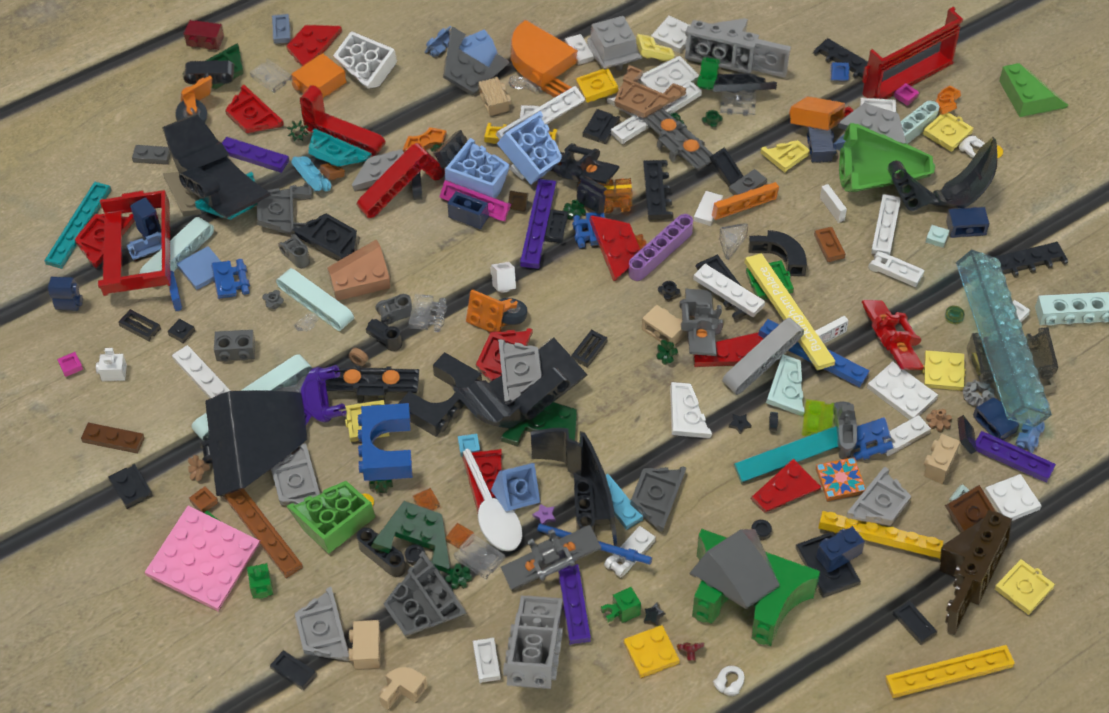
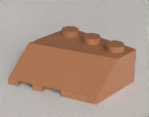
M377 239L327 267L337 301L390 289L389 274L381 246Z

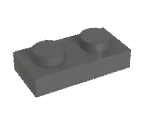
M135 145L132 160L133 163L168 165L171 153L169 147Z

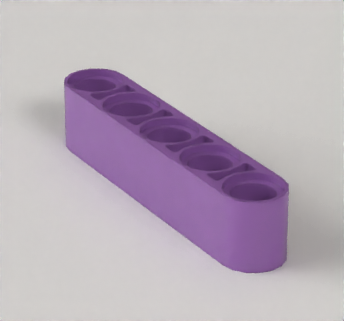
M688 214L679 215L630 259L629 277L632 280L640 281L644 279L692 235V216Z

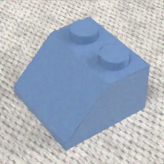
M485 30L465 37L459 46L460 50L488 67L495 55L498 54L492 38Z

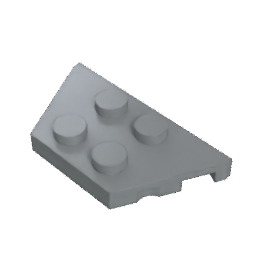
M863 103L839 123L838 128L844 130L847 129L850 123L859 124L902 144L906 143L899 114L874 105Z
M400 149L368 158L352 183L354 191L371 187L404 152Z
M501 339L498 341L504 399L506 405H510L542 377L538 347L524 346L516 342L513 345L505 343V340Z
M306 443L300 446L301 449L293 455L289 454L283 461L271 468L280 505L287 506L292 503L296 505L303 502L304 498L308 496L313 498L320 495Z
M884 467L849 509L846 517L848 519L891 526L910 502L911 495L901 487L897 479L893 480L888 474L889 470Z
M328 587L325 590L326 593L318 599L314 598L306 607L301 608L295 613L304 654L348 661L349 653L332 587Z

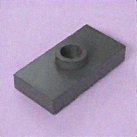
M753 169L729 186V191L733 195L745 193L762 187L767 183V178L756 169Z

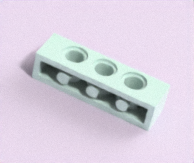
M1109 292L1038 296L1035 309L1039 325L1109 322Z

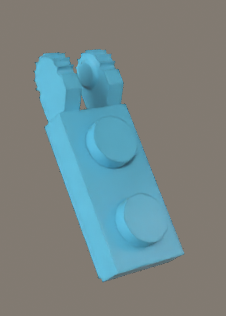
M306 156L293 157L291 163L315 191H321V189L330 191L331 183L322 176L320 171L311 162V159Z

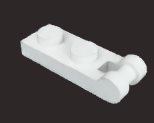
M880 251L875 254L874 260L868 266L873 272L879 271L914 287L918 285L924 275L923 269Z
M918 415L890 431L892 438L885 439L884 442L892 441L894 449L888 450L885 454L890 456L930 433L931 428Z
M639 526L620 548L627 550L631 548L638 550L640 554H644L656 541V537ZM613 554L605 561L604 567L614 570L615 574L622 578L637 561L631 562L626 560L625 557Z

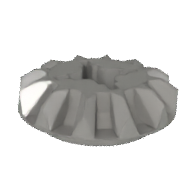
M974 379L972 382H967L963 389L964 399L976 407L995 396L994 389L990 387V383H984L983 379L981 381ZM976 389L982 392V397L976 392Z

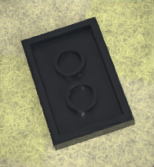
M834 532L796 544L795 547L805 566L820 571L817 589L822 598L855 587L861 583L850 561L828 573L816 558L819 543L826 538L834 537Z

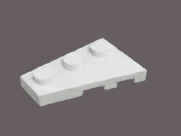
M672 382L670 385L672 435L711 438L710 428L708 429L705 423V416L699 409V402L691 384Z

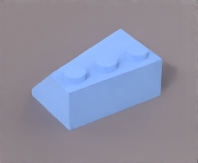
M541 111L506 132L497 143L530 184L542 178L562 159L555 140H552L550 137L548 125H545L543 122Z
M470 138L445 168V180L496 198L502 190L510 165L495 154L491 155L486 152L485 147L482 145L479 147Z

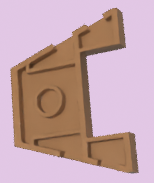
M629 65L627 73L623 78V84L620 86L615 98V106L645 118L684 96L686 88L672 83L664 93L658 92L637 83L643 76V71Z

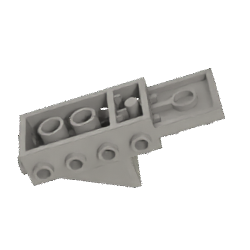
M744 18L712 24L693 20L686 29L685 36H687L684 49L686 50L685 59L701 63L703 57L720 59V67L743 73H751L754 70L785 78L791 46L760 40L758 34L746 32L748 19Z
M521 595L515 625L511 624L508 650H506V663H504L503 676H507L508 686L551 689L552 680H556L563 633V628H559L562 598Z

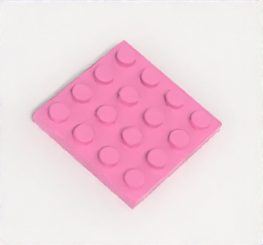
M187 506L146 569L145 575L219 611L258 548L260 541Z

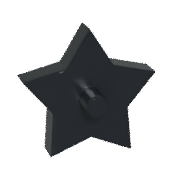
M732 414L733 421L729 424L728 428L736 429L741 434L744 429L751 428L752 425L746 420L747 414L742 416Z
M658 602L651 608H644L646 616L643 622L645 624L653 622L658 626L660 618L666 614L660 610Z

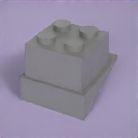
M624 16L592 24L591 37L587 38V45L594 59L598 61L603 69L616 66V70L621 71L623 64L642 59L636 47V37Z

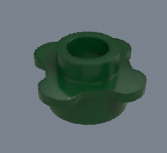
M709 110L706 112V116L702 117V122L707 123L711 127H716L717 123L723 120V117L716 110Z

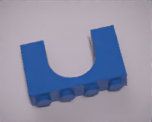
M409 403L361 406V414H358V426H362V430H358V440L362 442V445H358L359 457H362V461H359V473H363L364 481L413 478L411 450L384 451L373 445L374 440L384 433L411 431Z

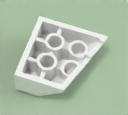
M352 31L333 55L343 67L367 88L379 87L397 63L394 49Z

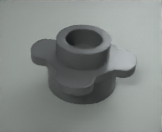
M274 290L268 294L265 293L262 296L263 300L266 301L267 308L276 309L284 302V299L280 297L279 290Z

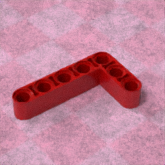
M310 85L300 97L303 124L308 125L306 128L308 131L313 133V129H317L372 153L371 157L377 156L386 144L385 139L381 135L325 113L323 95L318 87Z
M415 143L358 199L357 207L367 218H373L421 170L433 180L438 181L445 175V168L442 169L439 162L420 144Z

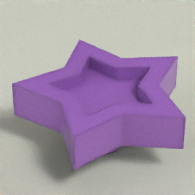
M540 504L539 511L532 514L534 518L540 520L541 524L555 522L553 516L554 507L546 508Z

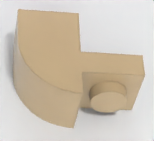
M400 667L390 671L386 675L387 685L380 692L381 706L389 710L401 694L415 703L428 687L427 678L418 671L408 667Z

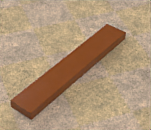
M244 488L223 496L254 538L260 541V546L285 578L303 568L300 560Z

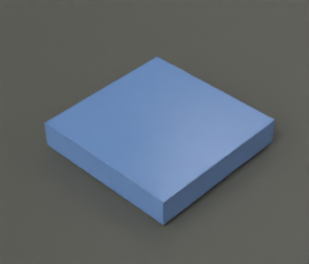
M207 246L178 262L177 267L192 286L198 290L214 281L212 263L221 261Z

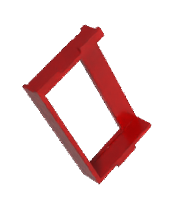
M953 6L948 9L945 26L884 58L874 49H871L868 65L864 68L862 95L872 99H888L894 96V93L905 83L913 86L954 64L953 59L960 32L959 28L961 27L960 23L963 22V18L955 12L956 8ZM941 42L939 52L882 82L884 71Z
M160 190L147 193L136 191L124 193L121 197L100 200L104 211L103 280H98V287L101 289L103 296H108L109 293L163 285L170 286V202L166 191ZM147 198L154 209L161 208L162 270L122 277V214L131 213L130 206Z

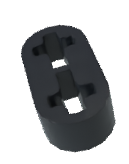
M421 172L412 179L414 200H423Z

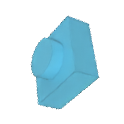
M477 434L458 436L461 457H463V451L466 449H470L471 453L480 452Z

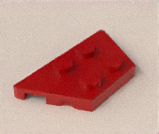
M304 25L287 44V51L290 55L294 56L297 63L304 66L325 52L340 35L342 27Z
M244 84L240 87V93L234 96L232 102L225 109L226 115L246 134L284 126V121Z
M95 214L75 238L77 246L95 268L100 265L104 256V214ZM129 214V217H122V236L135 222L133 214Z
M591 216L589 221L613 281H616L619 276L629 269V261L640 251V247L630 223Z
M527 328L526 331L515 332V330L490 332L476 362V368L490 382L502 375L498 340L502 339L505 340V343L513 345L516 342L527 346L533 330Z

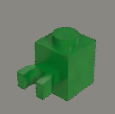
M268 563L247 567L253 599L266 598L269 595H273Z
M631 586L613 594V604L601 606L602 614L611 612L610 615L606 616L607 623L612 622L617 616L621 623H624L641 615V602Z

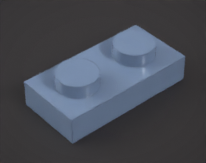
M289 14L272 15L274 44L289 43L291 41Z

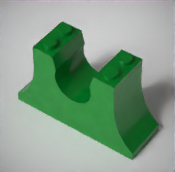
M701 528L698 535L696 555L700 560L708 550L727 537ZM766 552L780 585L777 589L753 604L755 606L751 639L755 640L758 644L771 646L785 616L798 604L814 598L820 571ZM701 580L694 595L692 617L700 622L712 624L719 616L722 605L729 598L724 596L723 592L714 587L707 586L706 582Z

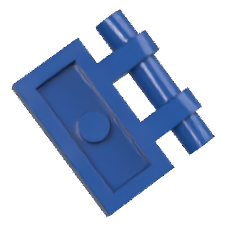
M604 212L586 213V219H581L578 215L573 217L574 222L572 225L576 232L574 237L579 248L585 247L586 240H590L591 246L599 245L589 219L591 216L605 218ZM583 228H588V231H587V232H583L582 229H583Z
M243 259L236 260V267L231 266V261L212 263L218 299L236 297V290L240 289L243 295L249 294L250 283L246 277L247 268L244 265ZM233 275H239V281L234 282Z
M885 417L857 426V442L854 449L860 448V451L853 453L855 460H866L872 455L878 453L882 455L887 453L888 450L894 449L892 441L884 442L885 439L892 438ZM876 442H877V444H878L877 446H874V447H871V448H867V445H870V444H873V443H876Z

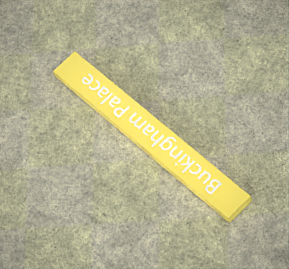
M762 253L745 258L744 263L782 319L785 320L790 317L805 330L804 335L798 342L816 369L820 370L833 366L835 359Z

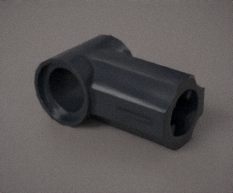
M372 319L368 323L366 333L384 343L388 350L397 351L402 347L399 328L395 326L389 327L378 319Z

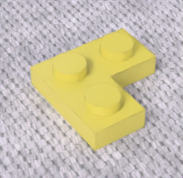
M637 34L636 43L640 55L645 58H657L662 62L674 59L672 48L656 45L653 37Z

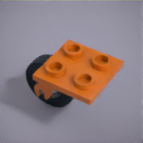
M211 76L201 78L195 85L187 86L182 90L181 101L175 112L177 121L197 114L204 123L206 122L207 109L200 100L211 93Z
M475 290L470 291L466 317L467 323L489 332H501V328L507 324L517 325L525 321L527 306L522 301L514 298L497 300Z

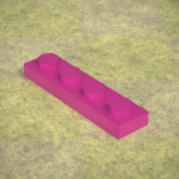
M444 181L440 198L449 201L455 191L487 202L489 216L506 221L511 204L456 183Z

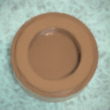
M353 348L349 353V359L358 366H364L368 361L367 354L358 348Z

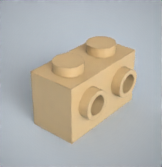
M941 434L939 440H934L931 447L933 453L932 455H927L924 466H926L924 477L941 484L944 483L957 455L960 445L959 440Z

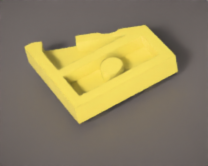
M796 140L786 144H776V148L767 149L762 147L761 154L783 172H786L809 156L810 149Z

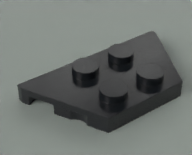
M751 73L718 74L713 86V92L729 91L730 93H739V91L753 93L755 90L777 89V82H766V78Z
M327 213L319 216L317 219L306 222V225L300 228L294 227L292 229V234L339 261L355 252L357 230Z

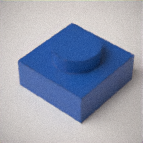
M849 63L830 64V81L849 80Z

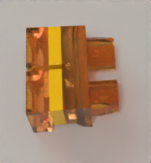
M631 178L615 179V190L613 179L607 184L599 183L607 188L604 191V195H606L604 213H612L615 207H620L622 212L630 211L632 206Z

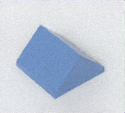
M535 463L499 471L491 491L505 511L540 503Z

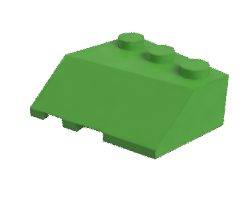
M1020 63L1003 66L999 82L1019 117L1068 107V104Z
M347 481L323 490L322 494L313 498L308 496L301 503L287 505L288 510L303 531L328 554L376 517L372 503Z

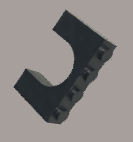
M445 352L433 364L434 376L453 388L455 386L466 388L475 381H482V373ZM410 391L398 403H409L410 422L435 437L440 432L446 430L448 423L458 416L460 409L465 405L456 393L444 402L432 403Z

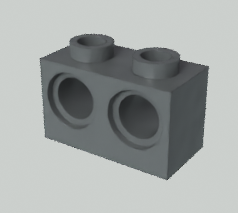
M253 330L215 331L214 353L216 361L226 362L230 360L245 361L255 359L256 340Z

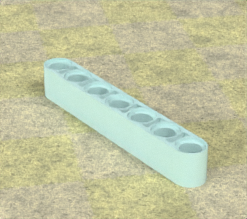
M298 354L240 391H288L303 381L313 368ZM206 413L197 418L192 424L193 431L202 441L209 439Z

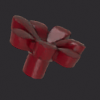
M689 642L677 644V650L687 652V661L695 660V652L704 647V642L692 645Z

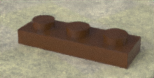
M88 422L81 440L82 443L138 454L145 437L143 433Z

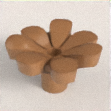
M934 409L931 411V414L926 416V420L930 421L928 426L931 429L936 426L937 431H943V427L950 429L952 417L951 415H946L945 409Z
M193 455V458L188 459V463L191 465L188 467V471L191 473L190 479L202 480L204 471H209V464L199 460L197 455Z

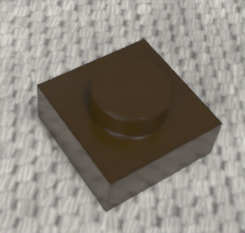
M510 190L508 203L511 204L510 209L526 211L529 193Z

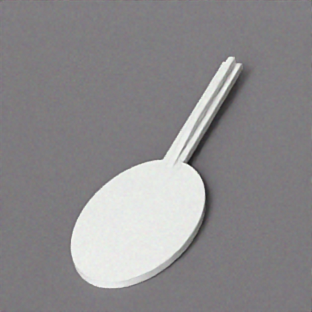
M466 449L463 451V454L485 500L480 505L478 511V522L481 531L494 547L503 551H512L521 542L522 529L520 521L513 510L505 511L499 501L492 498L471 450Z

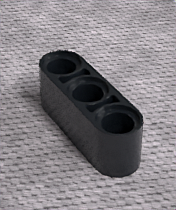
M226 60L189 61L185 64L183 79L188 84H196L199 79L211 76V84H229L233 81L235 65Z
M368 527L360 529L357 532L360 551L393 577L404 575L406 572L404 555L393 545L389 553H378L381 550L371 547L378 533Z

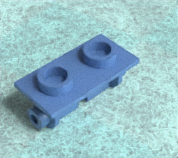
M450 25L446 30L444 28L440 30L435 39L431 38L426 43L427 48L424 53L426 54L430 51L431 56H439L448 46L452 26Z
M156 232L147 236L146 240L141 238L133 242L131 241L127 245V249L132 260L160 251L162 249V232Z
M1040 412L1037 413L1036 417L1029 415L1025 418L1021 428L1022 432L1019 433L1016 440L1017 447L1028 449L1030 453H1033L1034 448L1038 446L1040 433L1045 428Z

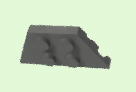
M668 467L659 469L643 468L630 505L660 532L664 530L686 467H680L678 470H669Z

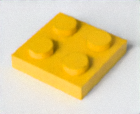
M609 68L576 78L577 85L586 103L610 96L619 91Z
M663 625L630 636L623 641L640 678L678 665L680 662Z

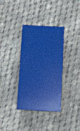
M170 271V294L175 311L182 310L177 282L174 271Z

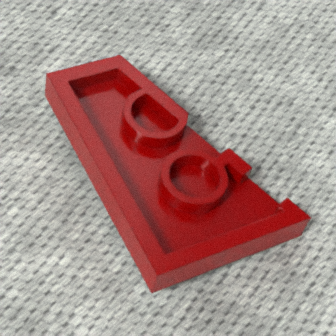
M792 459L751 497V500L766 513L790 501L802 498L811 492H816L822 487Z

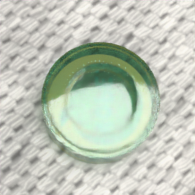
M959 306L948 307L945 312L946 321L950 324H960L964 319V310Z

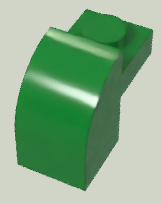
M703 57L697 81L698 88L713 90L715 80L719 74L720 59Z

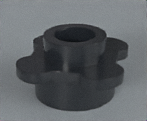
M665 281L662 286L658 287V292L664 295V299L670 300L674 295L680 294V289L677 288L675 282Z

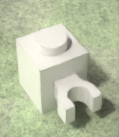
M510 262L492 264L490 272L493 287L502 293L509 292L510 289H516L515 267Z
M105 348V354H100L99 362L96 363V373L100 375L102 381H125L127 364L124 355L114 354L113 348Z

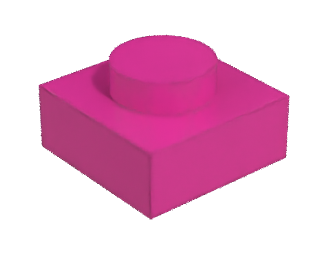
M906 83L894 93V97L907 106L919 96V92Z
M76 352L57 359L65 377L83 370Z

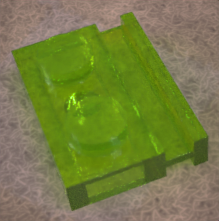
M806 399L802 436H810L832 428L834 403L826 404L823 401Z

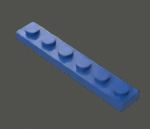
M767 319L759 330L758 335L765 338L779 324ZM798 341L788 350L811 362ZM828 350L835 359V364L823 369L861 387L870 370Z

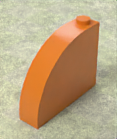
M523 21L514 30L511 40V61L515 69L522 76L541 88L576 64L578 50L529 21Z

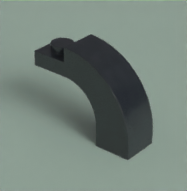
M767 230V236H749L748 253L775 254L785 262L786 272L789 271L790 276H805L807 268L806 254L803 247L794 238L773 230Z

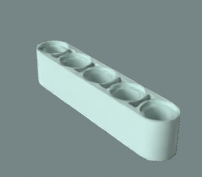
M925 102L901 121L906 144L920 135L937 118L939 104L937 102Z
M196 217L170 240V271H175L178 268V262L191 256L212 236L214 232L212 224L200 217ZM162 249L141 268L139 274L162 270Z
M290 268L276 280L277 285L282 291L334 329L341 331L354 319L353 313L346 306L296 270Z

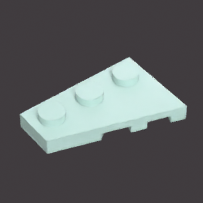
M784 354L781 356L766 403L803 417L801 360Z

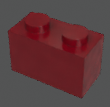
M189 20L184 32L186 46L219 50L224 38L222 24Z

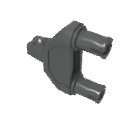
M844 401L835 402L833 406V415L835 416L833 421L837 429V442L840 448L838 454L840 459H847L851 457V451L856 447L857 442L854 404Z

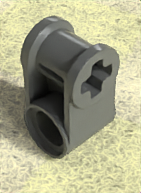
M295 234L291 235V238L285 242L278 243L282 254L297 268H305L310 264L308 248Z
M399 294L387 300H382L375 306L376 311L381 315V322L386 325L408 318L413 314L412 301L408 294Z

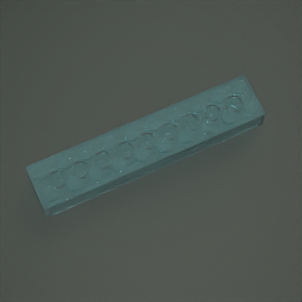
M971 249L956 262L1007 419L1036 427L1049 418L1052 413L1044 393V387L1038 376V370L1033 361V355L1029 350L1027 338L1022 329V323L1018 318L1017 309L1013 304L1011 292L1006 283V277L1003 275L1001 263L995 257Z

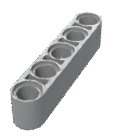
M786 318L723 377L722 382L736 395L742 393L804 335L805 330L792 318Z

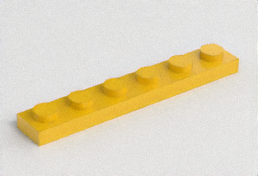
M822 511L819 529L838 533L842 529H848L853 526L864 540L936 558L941 556L943 540L919 535L915 532L899 530L895 527L848 519L846 516L838 515L834 512Z
M1007 645L886 675L885 681L892 698L1012 668L1015 662Z

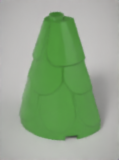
M850 123L845 131L843 140H846L840 150L839 177L841 186L845 187L844 191L859 192L894 184L887 168L889 163L895 160L901 161L907 172L915 180L930 177L935 171L933 156L906 143L902 144L884 134L881 135L854 123Z

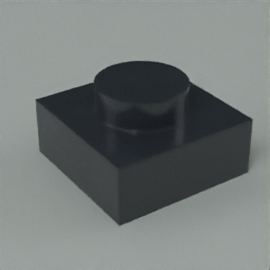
M178 319L167 332L170 337L184 344L195 332V328L191 324Z

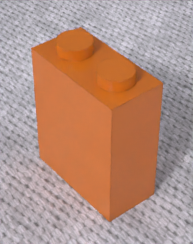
M323 53L291 74L292 86L295 90L304 93L310 85H314L321 90L323 98L346 83L345 70Z
M807 96L791 106L789 111L790 123L830 130L845 118V103Z

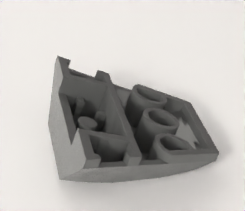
M740 529L708 550L690 572L692 577H698L706 582L707 586L714 587L723 592L724 596L745 609L777 589L780 585L755 529Z
M424 551L419 555L420 558L416 564L409 568V573L404 580L398 583L384 602V606L405 636L467 614L462 602Z

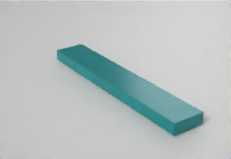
M94 181L45 258L44 262L46 265L60 269L64 267L77 246L75 238L101 208L100 200L107 198L112 190L110 185Z
M836 426L734 463L733 465L740 482L742 483L783 468L792 459L799 462L839 447Z

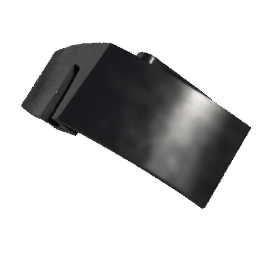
M197 114L162 127L183 187L198 195L207 205L223 217L228 218L271 196L270 192L250 179L227 157L229 153L224 145L218 141Z
M553 337L539 349L542 377L510 405L505 403L502 375L489 383L486 380L475 381L469 387L455 386L453 390L479 420L492 426L512 428L526 419L531 420L535 418L552 402L587 376V373Z
M549 428L531 432L532 459L564 462L567 465V471L574 475L576 529L584 528L583 525H590L595 533V525L610 524L613 545L618 547L614 507L609 485L596 451L585 432L580 431L579 442L569 438V430L567 428Z

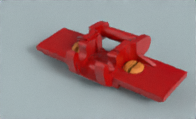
M862 300L863 308L872 321L871 326L887 351L891 352L900 369L923 370L924 366L912 346L918 345L922 339L912 329L907 321V315L900 312L892 315L883 300ZM901 324L905 332L896 331L895 326Z

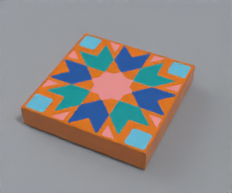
M855 457L816 464V471L827 501L862 495L866 490Z

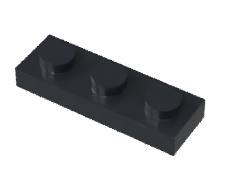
M462 130L456 131L434 153L442 169L449 165L468 140Z

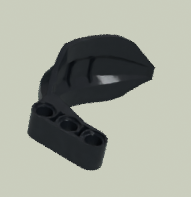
M992 137L983 144L968 166L959 175L946 182L941 190H935L934 192H931L915 180L899 160L889 163L887 170L903 203L910 211H915L928 204L942 207L966 208L986 191L996 174L998 163L997 140Z

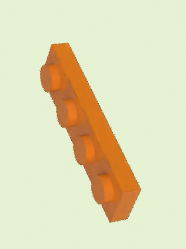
M774 182L724 200H719L714 203L712 217L717 220L773 201L777 198L779 186Z

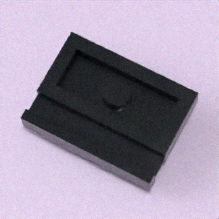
M597 109L585 127L583 137L596 142L601 141L606 145L611 137V129L620 122V116L615 117L611 113Z
M585 175L579 176L581 182L578 184L576 200L596 213H603L606 198L604 191L607 188Z
M135 463L128 469L124 468L108 476L126 509L144 501V498L148 496H153Z

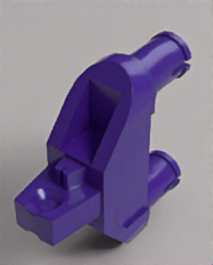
M337 365L327 368H313L306 376L301 387L303 408L323 423L330 422L335 417L345 416L347 411H339L346 409L344 404L329 407L325 380L340 376V372L335 373V371H339Z

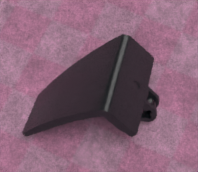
M272 390L228 391L205 401L209 439L201 442L200 448H203L202 460L204 463L213 464L216 496L222 497L246 488L307 440L302 394L300 392Z

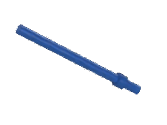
M541 523L537 528V531L549 534V530L554 529L556 536L559 538L571 534V532ZM598 541L602 548L599 550L625 557L626 560L631 562L638 561L648 565L652 563L653 557L640 554L638 550L631 548L627 550Z

